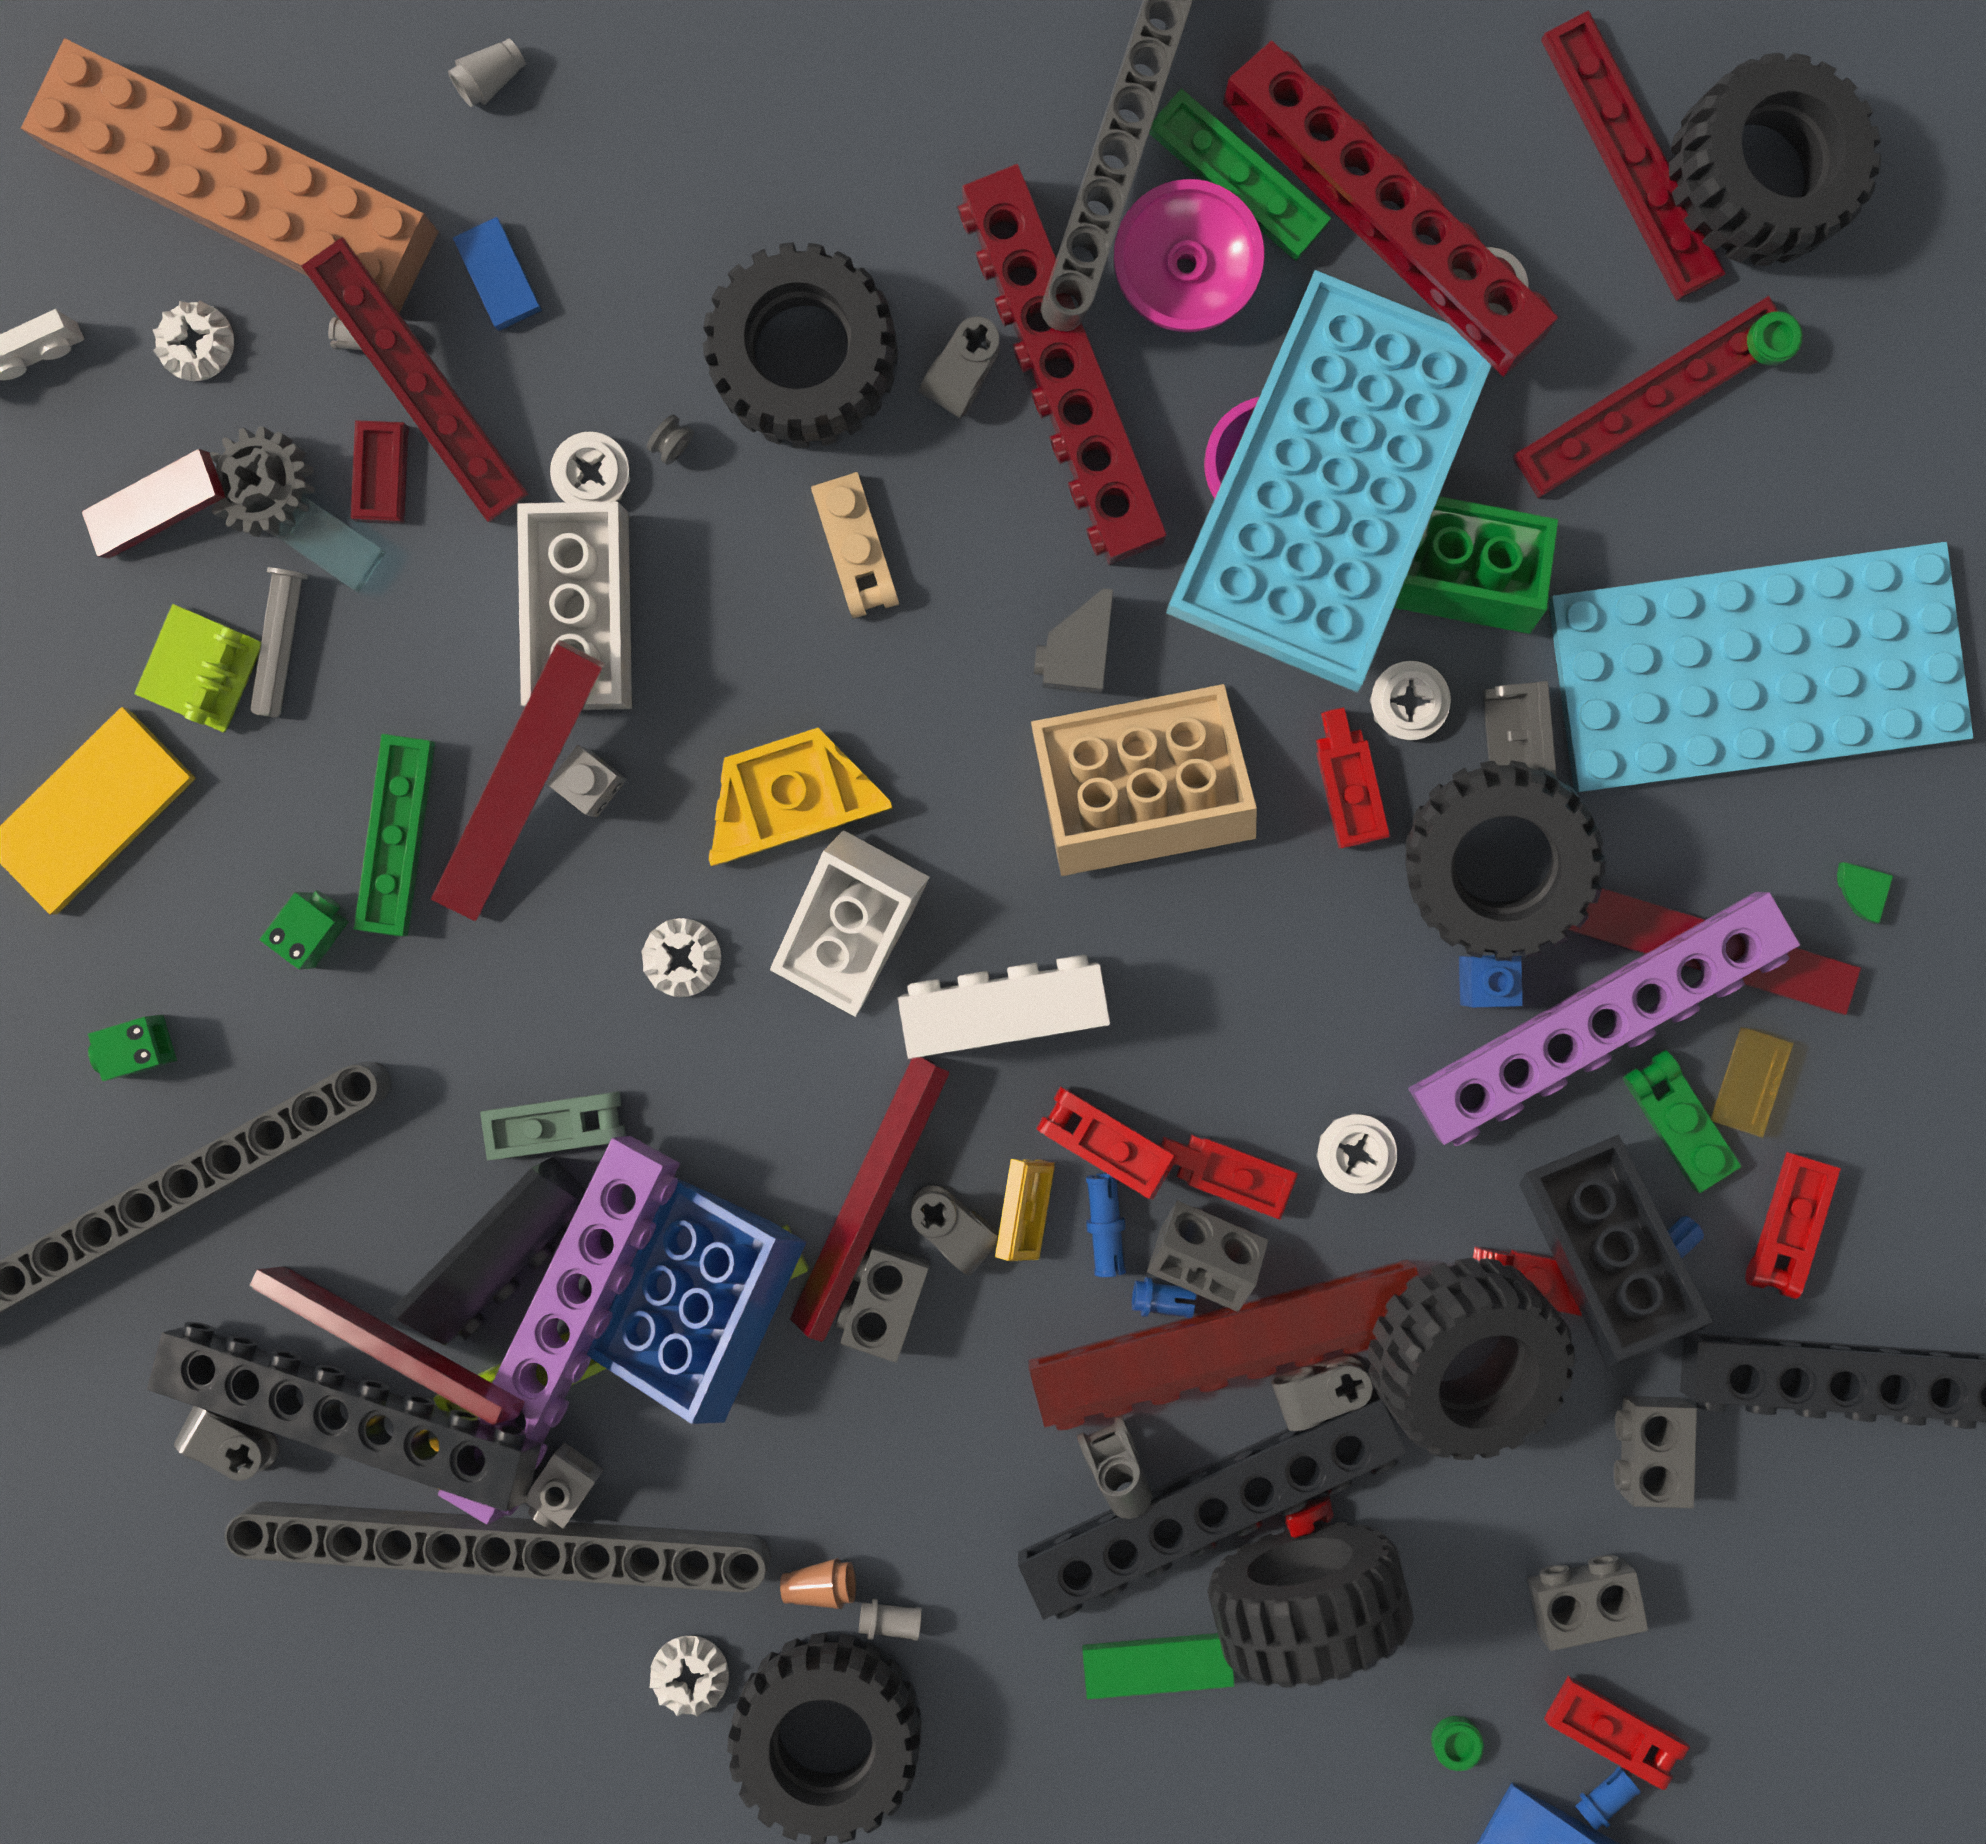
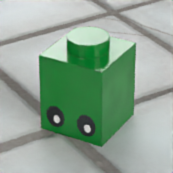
M318 890L313 894L310 892H294L259 940L298 970L314 969L349 921L337 913L341 908L340 905L326 894Z
M163 1014L141 1017L88 1033L91 1044L88 1048V1057L93 1069L100 1074L102 1081L123 1078L177 1061Z

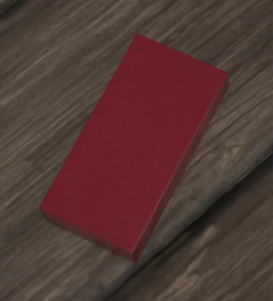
M355 420L351 519L355 522L405 523L409 426L404 422Z

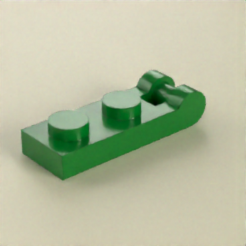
M1664 1050L1652 1058L1653 1064L1642 1071L1634 1069L1623 1076V1080L1693 1191L1701 1193L1741 1168V1165L1682 1075L1681 1068L1667 1050ZM1664 1080L1669 1091L1656 1098L1652 1087Z

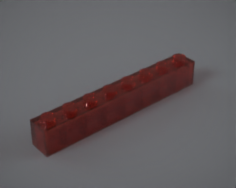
M1406 1259L1248 1301L1243 1304L1239 1312L1225 1307L1195 1315L1191 1319L1184 1318L1030 1359L1029 1372L1044 1428L1055 1425L1056 1430L1072 1429L1084 1424V1417L1102 1412L1106 1418L1121 1416L1133 1410L1132 1404L1151 1400L1153 1405L1166 1404L1179 1399L1181 1391L1199 1387L1200 1392L1215 1391L1226 1387L1229 1384L1228 1379L1247 1374L1248 1379L1264 1378L1276 1373L1275 1366L1294 1361L1298 1367L1313 1365L1324 1360V1353L1343 1349L1345 1354L1365 1351L1369 1349L1371 1340H1377L1372 1332L1378 1317H1385L1387 1314L1386 1304L1394 1294L1400 1296L1408 1288L1405 1283L1416 1275L1419 1276L1417 1268Z

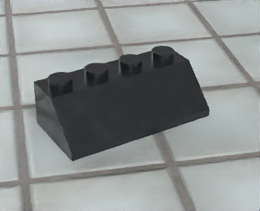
M554 1157L533 1166L389 1313L401 1323L443 1345H447L458 1335L466 1341L487 1320L480 1313L493 1300L500 1306L520 1287L521 1284L515 1278L527 1265L535 1271L556 1250L549 1243L562 1230L566 1233L586 1189Z

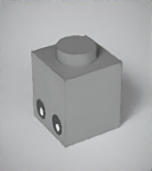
M577 745L547 782V785L585 815L597 818L627 779L590 749Z

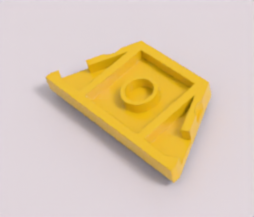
M820 728L808 730L724 758L721 774V793L717 801L716 825L712 850L709 853V862L714 867L893 809L891 801Z

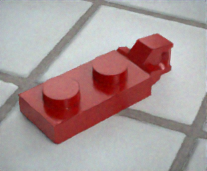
M1344 707L1321 713L1326 738L1316 740L1318 749L1316 754L1338 848H1346L1389 837L1368 740L1364 741L1361 729L1350 732Z
M1192 1135L1189 1144L1186 1145L1163 1136L1160 1146L1178 1156L1174 1163L1180 1166L1176 1177L1187 1181L1186 1183L1189 1186L1281 1220L1298 1176L1296 1171L1206 1137L1202 1139Z

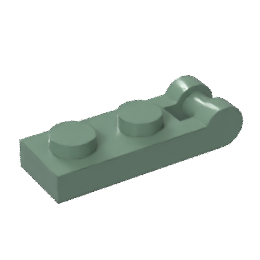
M620 1091L481 1111L487 1161L609 1144L612 1138L626 1136L625 1126L619 1125L617 1107L622 1106ZM597 1110L600 1128L586 1130L584 1112Z

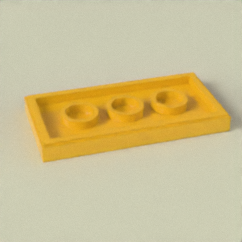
M121 707L0 825V864L50 915H57L196 778L128 708Z

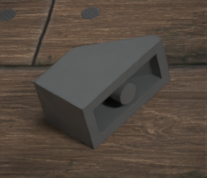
M1103 588L1048 633L1047 646L1037 645L1034 675H1044L1042 688L1101 694L1104 681L1113 589Z

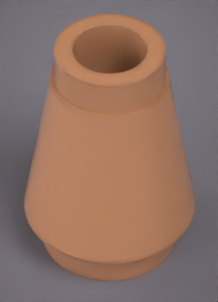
M839 1558L795 1570L791 1573H783L780 1580L782 1601L784 1604L793 1603L842 1609L844 1604L853 1603L856 1597V1576L852 1563H842Z

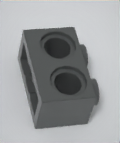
M1177 1200L1160 1229L1147 1273L1239 1312L1257 1284L1268 1239Z
M875 1242L871 1253H865L853 1281L860 1283L855 1300L852 1301L845 1298L836 1323L837 1328L844 1330L840 1344L897 1363L929 1269L930 1260ZM885 1265L894 1266L901 1272L903 1281L895 1288H885L878 1283L875 1276L876 1270ZM866 1313H877L885 1319L887 1328L884 1332L877 1335L868 1334L862 1329L860 1318Z
M1623 1396L1622 1410H1618L1615 1416L1616 1437L1622 1443L1621 1460H1616L1614 1464V1483L1616 1489L1620 1490V1494L1633 1507L1694 1508L1697 1408L1682 1397ZM1662 1416L1663 1425L1659 1433L1651 1437H1645L1644 1429L1646 1423L1653 1417ZM1654 1466H1661L1660 1479L1653 1485L1644 1486L1643 1477L1646 1471Z
M1601 1555L1591 1558L1588 1561V1565L1569 1569L1566 1565H1553L1539 1571L1540 1575L1527 1577L1538 1635L1550 1651L1649 1631L1637 1573L1624 1558H1618L1615 1555ZM1619 1585V1594L1613 1601L1608 1603L1600 1601L1602 1592L1607 1587ZM1564 1595L1572 1597L1571 1603L1565 1611L1560 1613L1551 1612L1552 1605L1558 1597Z

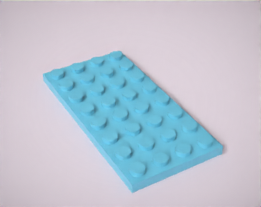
M1315 270L1166 613L1358 692L1374 657L1491 364L1448 323Z
M1947 542L1561 594L1548 598L1573 788L1577 793L1973 739Z

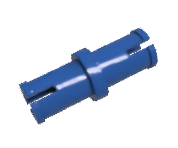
M1107 1173L1096 1174V1178L1095 1175L1086 1177L1091 1219L1086 1220L1087 1232L1092 1233L1095 1263L1094 1275L1097 1277H1115L1116 1271L1118 1275L1126 1273L1121 1231L1126 1229L1125 1218L1120 1216L1118 1180Z

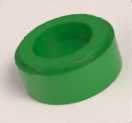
M1778 311L1768 313L1756 321L1750 328L1747 336L1748 350L1752 357L1761 364L1768 366L1782 364L1793 357L1800 349L1803 340L1801 326L1788 313Z
M1462 1716L1446 1717L1435 1726L1432 1732V1748L1440 1763L1446 1768L1454 1771H1465L1474 1767L1481 1759L1484 1750L1483 1739L1475 1724L1469 1719Z

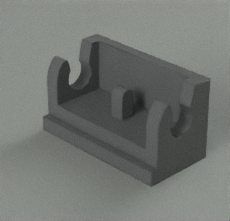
M1548 681L1496 686L1495 689L1483 690L1489 761L1495 760L1497 765H1509L1510 760L1526 762L1529 768L1538 770L1539 767H1542L1554 773L1556 777Z

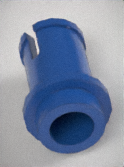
M1146 1277L1144 1282L1135 1281L1132 1310L1140 1311L1142 1317H1147L1150 1312L1183 1316L1191 1319L1194 1314L1195 1305L1176 1303L1175 1298L1196 1300V1293L1176 1285L1153 1283L1151 1277Z
M1618 1766L1610 1776L1587 1796L1582 1792L1579 1795L1582 1800L1575 1807L1597 1831L1602 1825L1606 1828L1611 1826L1607 1821L1636 1795L1639 1796L1641 1791Z

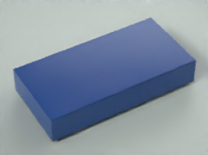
M498 217L453 237L490 319L498 331L542 311Z

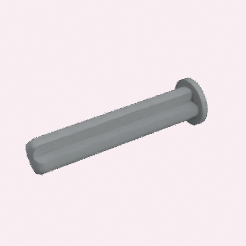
M268 567L267 573L272 574L250 709L256 715L279 717L282 710L302 580H308V575Z

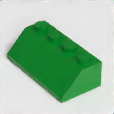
M1438 496L1393 608L1530 634L1547 610L1558 519Z

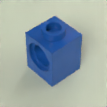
M1483 955L1481 958L1459 956L1460 1005L1472 1008L1523 1006L1521 956L1512 955V961H1496L1495 955Z

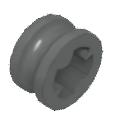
M674 414L668 416L656 428L647 443V449L650 452L661 453V461L666 465L673 463L683 453L694 435V430L689 426L680 427V419Z

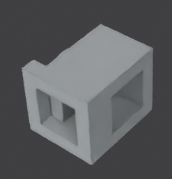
M564 1442L551 1457L529 1490L528 1498L525 1502L531 1506L528 1510L529 1516L544 1527L552 1528L556 1523L564 1528L604 1469ZM559 1487L562 1489L565 1499L562 1500L551 1493L549 1488Z

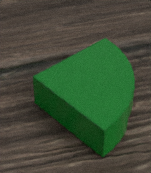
M1840 862L1837 869V882L1852 911L1867 922L1879 924L1893 876L1847 862Z

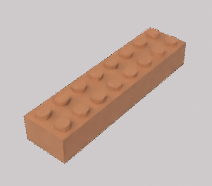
M65 38L21 126L23 131L46 149L306 276L308 275L301 265L341 237H345L399 313L439 232L424 213Z

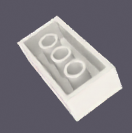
M619 502L517 504L521 705L526 706L555 644L561 640L605 663L583 710L632 709L628 511Z
M1078 955L1056 959L1058 969L1038 972L1037 963L1008 967L1009 977L989 980L988 971L960 975L957 977L959 984L957 986L941 988L939 979L912 983L908 985L909 994H903L898 998L908 1059L1110 1025L1100 964L1097 962L1088 963L1087 955Z

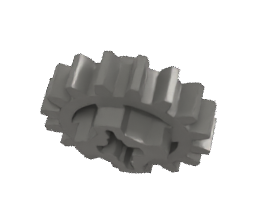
M259 426L255 435L249 430L241 428L239 429L240 441L234 442L227 437L222 439L223 446L226 449L223 455L215 452L210 453L212 461L217 463L215 469L225 494V498L218 501L211 511L214 515L226 520L225 525L238 532L244 530L245 533L259 538L263 529L273 536L279 535V522L282 521L294 527L296 521L292 513L295 509L303 512L308 511L309 507L301 501L303 494H311L315 491L313 486L304 482V478L314 473V469L301 461L307 453L302 448L292 444V439L279 431L274 435V432ZM262 478L260 484L256 486L258 480Z

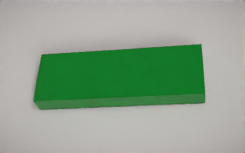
M1218 1633L1082 1645L1087 1700L1234 1687L1233 1669L1224 1659Z

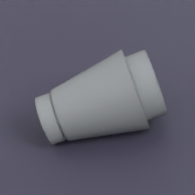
M508 38L502 43L499 42L456 59V66L449 70L448 74L464 101L470 107H473L479 102L486 105L519 72V69L526 65V62L515 43Z

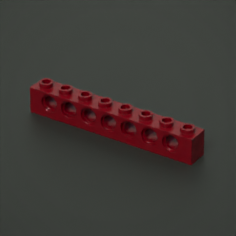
M1271 40L1229 78L1223 105L1503 377L1545 339L1558 319V316L1552 311L1548 300L1540 293L1532 292L1516 277L1515 270L1510 263L1490 252L1480 242L1477 232L1469 224L1459 222L1445 208L1441 197L1434 190L1424 188L1409 173L1406 164L1399 156L1388 153L1373 138L1371 130L1364 122L1359 119H1353L1338 105V101L1330 89L1324 85H1318L1303 71L1301 63L1292 53L1283 51ZM1285 99L1292 102L1295 106L1286 107L1279 104L1276 100ZM1321 133L1326 135L1330 140L1320 141L1314 138L1311 134ZM1347 167H1357L1365 175H1354L1347 170ZM1382 201H1392L1401 210L1388 209L1383 205ZM1417 235L1431 237L1436 242V245H1427L1421 242ZM1461 269L1466 271L1472 280H1463L1457 277L1453 270ZM1489 304L1501 305L1508 315H1499L1493 312Z
M1018 163L963 185V204L957 206L961 222L967 235L974 232L977 235L982 250L975 252L978 264L986 281L992 278L995 280L1001 295L994 298L999 317L1004 327L1013 325L1019 342L1012 344L1018 364L1023 373L1029 370L1032 372L1038 387L1031 390L1034 404L1041 419L1047 416L1050 417L1056 434L1049 436L1050 443L1058 463L1068 462L1074 480L1068 482V487L1078 510L1086 508L1093 526L1086 528V532L1095 555L1104 554L1108 565L1164 544L1167 534L1082 322L1075 329L1065 332L1053 328L1046 332H1036L1027 324L1028 319L1032 315L1042 313V300L1056 258ZM1008 222L1016 227L1017 232L1009 239H998L991 233V229L997 223ZM1024 267L1033 271L1036 278L1029 285L1019 286L1009 279L1010 273L1017 268ZM1060 293L1056 295V299L1062 307L1071 310L1076 309L1070 294ZM1054 359H1064L1071 364L1073 371L1069 376L1058 379L1050 376L1045 367ZM1080 404L1088 408L1092 417L1085 424L1074 425L1067 421L1064 411L1071 405ZM1100 450L1108 456L1110 464L1102 471H1092L1084 465L1082 457L1088 451ZM1108 496H1120L1126 501L1128 512L1121 517L1112 518L1103 512L1100 503Z

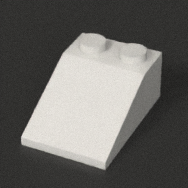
M843 830L823 851L770 970L856 1017L908 923L930 877Z

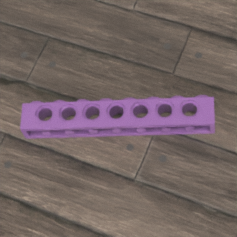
M1754 892L1649 953L1642 955L1417 1082L1408 1089L1436 1138L1443 1145L1451 1141L1454 1146L1461 1145L1476 1137L1481 1132L1478 1126L1493 1117H1496L1497 1121H1503L1524 1109L1522 1101L1539 1092L1541 1097H1545L1562 1089L1568 1084L1565 1077L1582 1067L1585 1072H1590L1608 1063L1612 1059L1609 1052L1627 1043L1631 1048L1651 1039L1656 1035L1655 1026L1670 1018L1673 1023H1676L1694 1015L1701 1009L1698 1002L1715 993L1717 998H1721L1735 992L1744 986L1745 982L1742 979L1744 976L1757 969L1765 973L1783 965L1790 959L1787 952L1800 946L1770 892ZM1739 934L1745 941V952L1741 958L1732 961L1727 956L1726 944L1730 937ZM1696 959L1701 966V977L1695 984L1687 986L1682 980L1681 970L1687 961ZM1652 984L1657 990V1002L1651 1009L1642 1011L1637 1004V993L1644 985ZM1609 1009L1614 1017L1613 1027L1608 1033L1597 1035L1592 1028L1593 1017L1598 1011ZM1566 1034L1570 1040L1568 1054L1562 1059L1552 1060L1548 1053L1550 1040L1555 1035ZM1513 1059H1523L1527 1066L1525 1078L1517 1084H1508L1504 1079L1505 1066ZM1472 1083L1480 1084L1484 1092L1482 1102L1475 1108H1463L1460 1103L1462 1089Z
M632 1136L611 1139L492 1382L525 1401L521 1409L526 1418L524 1431L527 1434L525 1438L542 1443L535 1469L546 1453L547 1445L543 1442L550 1428L555 1427L566 1413L569 1401L565 1397L572 1383L578 1382L589 1366L590 1356L586 1354L594 1338L598 1339L611 1321L612 1312L608 1309L615 1295L625 1290L633 1276L634 1268L630 1265L637 1250H642L648 1244L655 1231L656 1224L652 1220L660 1204L664 1205L667 1203L677 1186L678 1179L674 1175L680 1163ZM626 1185L633 1189L636 1196V1203L632 1210H629L622 1201V1192ZM604 1230L611 1234L614 1241L611 1254L606 1253L600 1243L601 1234ZM582 1274L591 1282L592 1292L589 1299L579 1289V1279ZM560 1319L569 1327L570 1337L568 1342L563 1341L558 1334L557 1325ZM538 1364L542 1365L548 1374L546 1386L542 1385L536 1377V1367ZM515 1418L494 1425L480 1419V1423L495 1428L498 1425H510L520 1428L516 1424ZM475 1446V1460L480 1466L484 1467V1454ZM442 1490L438 1493V1496L487 1525L506 1515L511 1516L519 1507L517 1506L504 1512Z

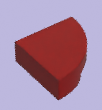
M1325 1496L1309 1500L1308 1504L1300 1511L1284 1516L1291 1537L1297 1538L1314 1532L1313 1522L1323 1520V1522L1328 1523L1331 1521L1334 1513L1330 1497Z

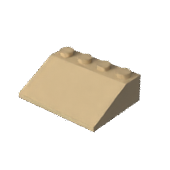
M1224 684L1031 722L1061 876L1256 839L1257 808Z

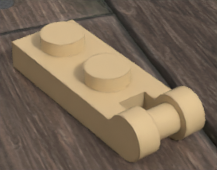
M858 472L811 486L852 619L867 615V609L884 604L885 609L899 605ZM875 574L878 585L859 591L856 579Z

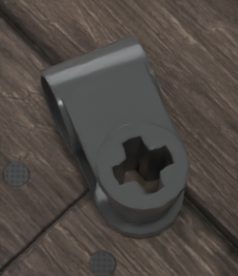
M972 316L965 319L958 326L942 354L933 362L918 392L961 419L974 402L984 379L998 358L1000 352L999 332L996 326L989 319L982 316ZM981 334L985 335L986 347L988 349L978 348L975 353L969 352V341L967 338L970 337L976 340Z
M939 1185L924 1186L914 1194L911 1200V1218L914 1227L934 1244L955 1267L964 1274L971 1276L996 1248L999 1236L998 1231L975 1211L969 1210L947 1189ZM941 1202L943 1217L939 1219L937 1216L932 1215L925 1219L923 1205L927 1203L934 1207Z
M1347 1354L1336 1355L1307 1367L1289 1370L1271 1381L1287 1428L1290 1431L1309 1429L1327 1419L1357 1410L1366 1405L1371 1398L1373 1390L1371 1379L1362 1362L1356 1357ZM1345 1374H1350L1354 1387L1349 1390H1344L1342 1386L1341 1376Z
M193 1406L174 1442L176 1450L184 1456L204 1463L235 1481L247 1480L259 1471L272 1466L277 1460L280 1451L279 1442L274 1433Z
M1123 1416L1116 1417L1114 1424L1090 1435L1084 1432L1077 1434L1076 1436L1085 1460L1114 1514L1126 1519L1135 1518L1143 1514L1151 1503V1488L1138 1459L1140 1456ZM1132 1482L1127 1489L1117 1492L1119 1486Z

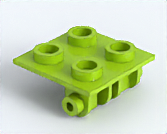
M172 604L134 694L182 714L188 720L201 725L205 724L226 733L259 656L261 641Z

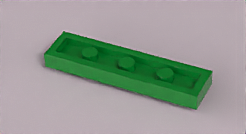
M1182 88L1153 120L1149 134L1200 179L1222 186L1239 197L1252 212L1260 231L1295 261L1301 257L1328 226L1331 218Z
M381 734L354 930L402 937L408 936L435 742Z

